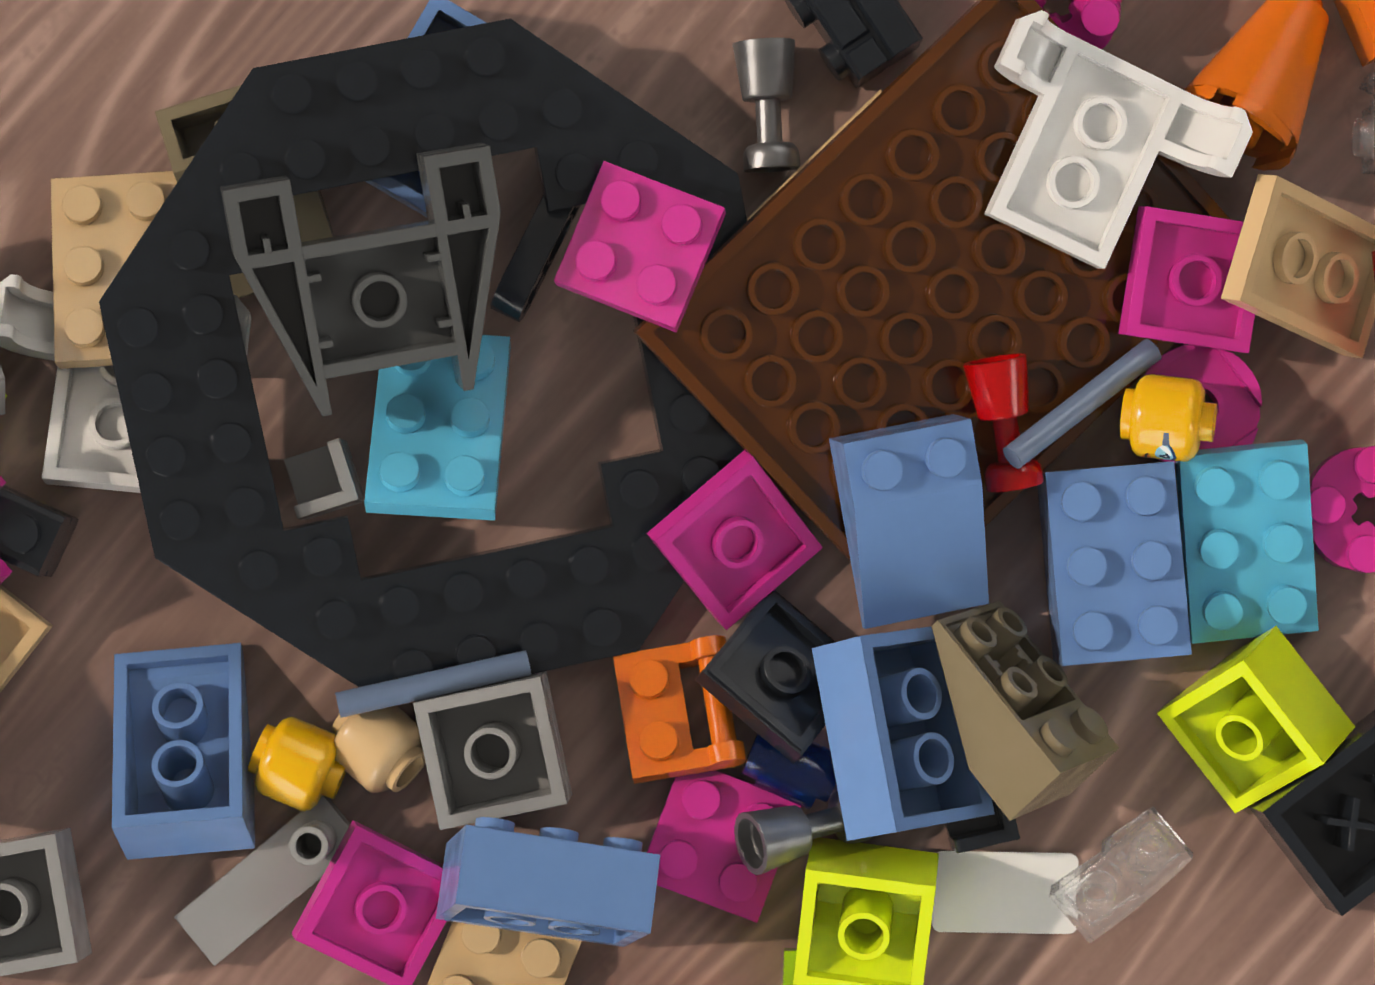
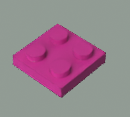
M603 161L556 273L554 282L559 287L677 333L726 215L725 208Z
M1138 206L1118 334L1249 354L1255 314L1221 299L1244 222Z
M745 450L646 533L715 620L726 631L823 548L755 458Z
M720 770L675 777L647 853L660 854L657 885L757 923L778 867L760 875H755L746 868L740 858L735 842V820L739 813L792 805L800 808L802 802Z
M352 820L292 931L294 940L388 985H413L447 922L436 919L443 864Z

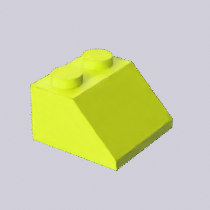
M1277 626L1232 652L1157 712L1161 720L1234 813L1243 810L1323 765L1355 728L1352 721Z
M821 837L813 839L805 872L793 985H923L936 891L939 853L866 843L848 844L842 840Z

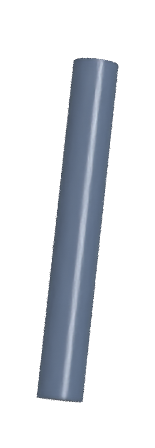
M1149 339L1141 341L1005 446L1003 454L1007 461L1017 469L1028 463L1161 359L1158 347Z
M524 650L335 692L340 718L530 676L531 669L527 652Z

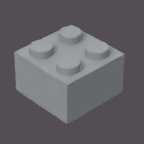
M547 671L413 702L440 830L473 824L478 817L502 818L566 805L573 794Z
M71 828L0 840V976L78 963L92 954Z

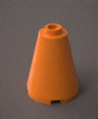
M1266 0L1184 89L1205 100L1229 107L1236 106L1246 110L1253 133L1243 154L1256 158L1252 166L1254 169L1263 171L1281 170L1290 164L1296 153L1329 24V16L1323 9L1321 0Z

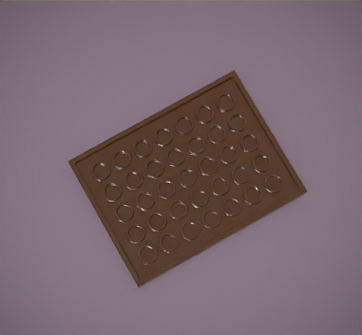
M978 0L707 259L677 333L645 320L633 330L639 339L739 445L755 458L772 480L849 561L850 555L829 438L951 414L970 418L982 480L984 524L986 527L1024 489L1008 492L986 491L985 470L991 463L998 461L992 421H981L978 419L963 364L996 355L1027 354L1029 412L1017 417L1021 435L1141 341L1148 339L1118 334L1138 206L1230 219L1182 164L1159 154L1153 163L1105 269H1097L984 214L1038 98V95L1020 87L1001 75L994 67L1015 20L1043 10L1035 0ZM1048 17V20L1052 24L1057 26L1056 23L1050 17ZM1149 339L1158 347L1161 356L1175 344L1174 342ZM1145 372L1034 458L1041 464L1042 471L1125 392L1126 388L1134 384Z

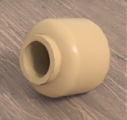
M398 706L340 718L339 714L333 723L332 731L337 734L334 740L336 748L335 761L345 767V772L371 793L384 792L388 789L398 792L404 789L413 781L425 765L418 725Z

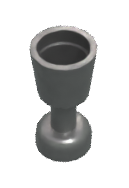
M757 38L733 43L742 100L755 103L758 143L748 146L743 153L744 172L770 173L799 169L800 158L798 148L793 143L783 142L780 108V101L788 100L792 97L795 40L791 38Z
M838 790L830 797L828 809L806 815L801 808L792 805L743 812L737 816L734 826L735 842L740 858L746 868L755 875L766 873L807 855L812 848L813 839L835 833L840 840L848 844L864 842L872 837L847 841Z

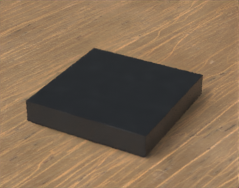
M774 589L754 607L697 676L695 681L794 764L825 727L812 648L834 643L835 641Z

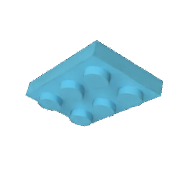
M482 335L473 390L463 391L456 383L451 357L379 369L364 500L366 513L495 521L511 351L510 337Z
M1299 439L1200 449L1195 457L1189 461H1175L1191 643L1255 638L1275 626L1279 628L1283 635L1319 631L1308 444L1304 440Z

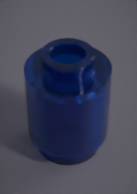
M759 734L755 737L747 756V762L744 763L741 774L755 779L753 786L809 810L815 799L827 803L836 784L829 748L812 742L804 754L792 764Z

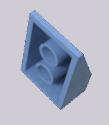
M951 414L829 438L862 627L867 629L989 604L983 489L971 419Z
M232 643L114 654L112 830L126 859L254 849L253 773L248 771L252 754L242 644Z

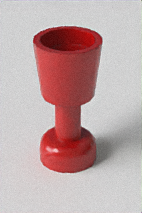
M1003 354L964 363L963 368L977 417L981 421H992L998 461L991 463L985 470L986 491L1008 492L1042 484L1044 482L1043 471L1037 459L1033 458L1020 469H1017L1007 461L1003 454V448L1020 436L1017 417L1029 412L1027 354Z

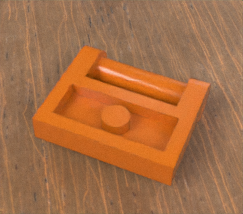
M705 636L688 643L613 656L634 784L726 769L747 762L744 742L737 740L732 711L704 687L702 689L712 744L698 749H693L680 669L699 666L701 673L727 641L725 636Z

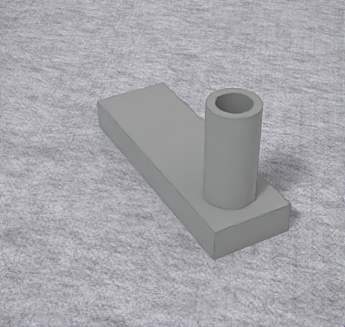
M322 795L315 807L308 811H301L174 916V918L209 961L216 966L322 878L348 830L350 822L330 798Z

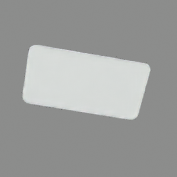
M955 851L937 852L939 853L932 914V926L936 931L1072 934L1076 931L1078 927L1079 862L1074 854L967 851L963 853H956Z

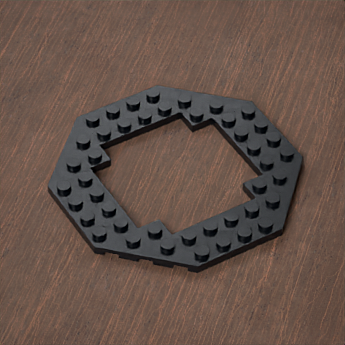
M511 18L253 68L99 301L155 558L357 687L526 650L531 674L639 651L684 582L683 578L646 533L744 451L739 443L637 336L660 449L598 462L610 520L609 525L366 577H360L347 515L283 528L229 276L243 272L232 253L220 186L286 175L290 179L294 196L419 171L416 153L484 143L490 146L492 156L531 148L535 149L547 211L586 204L602 163L606 161L724 207L726 215L708 258L747 222L737 172ZM633 316L636 328L644 320Z

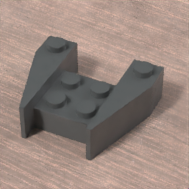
M475 143L416 153L427 221L301 242L291 183L286 175L220 186L232 253L322 417L332 415L326 379L451 357L456 383L463 391L474 389L501 216L489 145Z

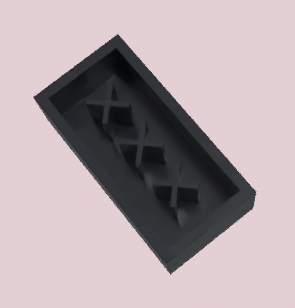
M1375 710L1355 724L1353 731L1323 765L1248 806L1325 908L1340 916L1346 914L1375 891Z

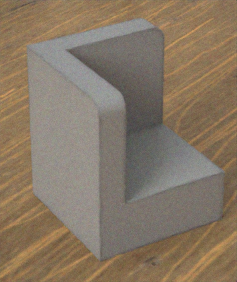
M337 438L328 441L327 446L284 459L298 503L297 506H294L297 519L309 520L364 502V492L346 440Z

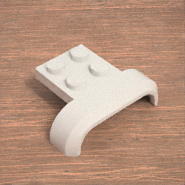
M1043 10L1037 11L1015 20L994 65L1001 75L1020 87L1038 95V98L984 214L1097 269H1105L1158 154L1207 174L1232 178L1253 131L1246 110L1236 106L1220 105L1193 95L1065 32L1048 20L1049 14Z
M10 274L0 282V347L22 355L55 361L52 291L34 287L25 282L19 275ZM234 295L247 355L252 317L249 310ZM57 366L42 479L46 484L141 493L113 366L59 369Z

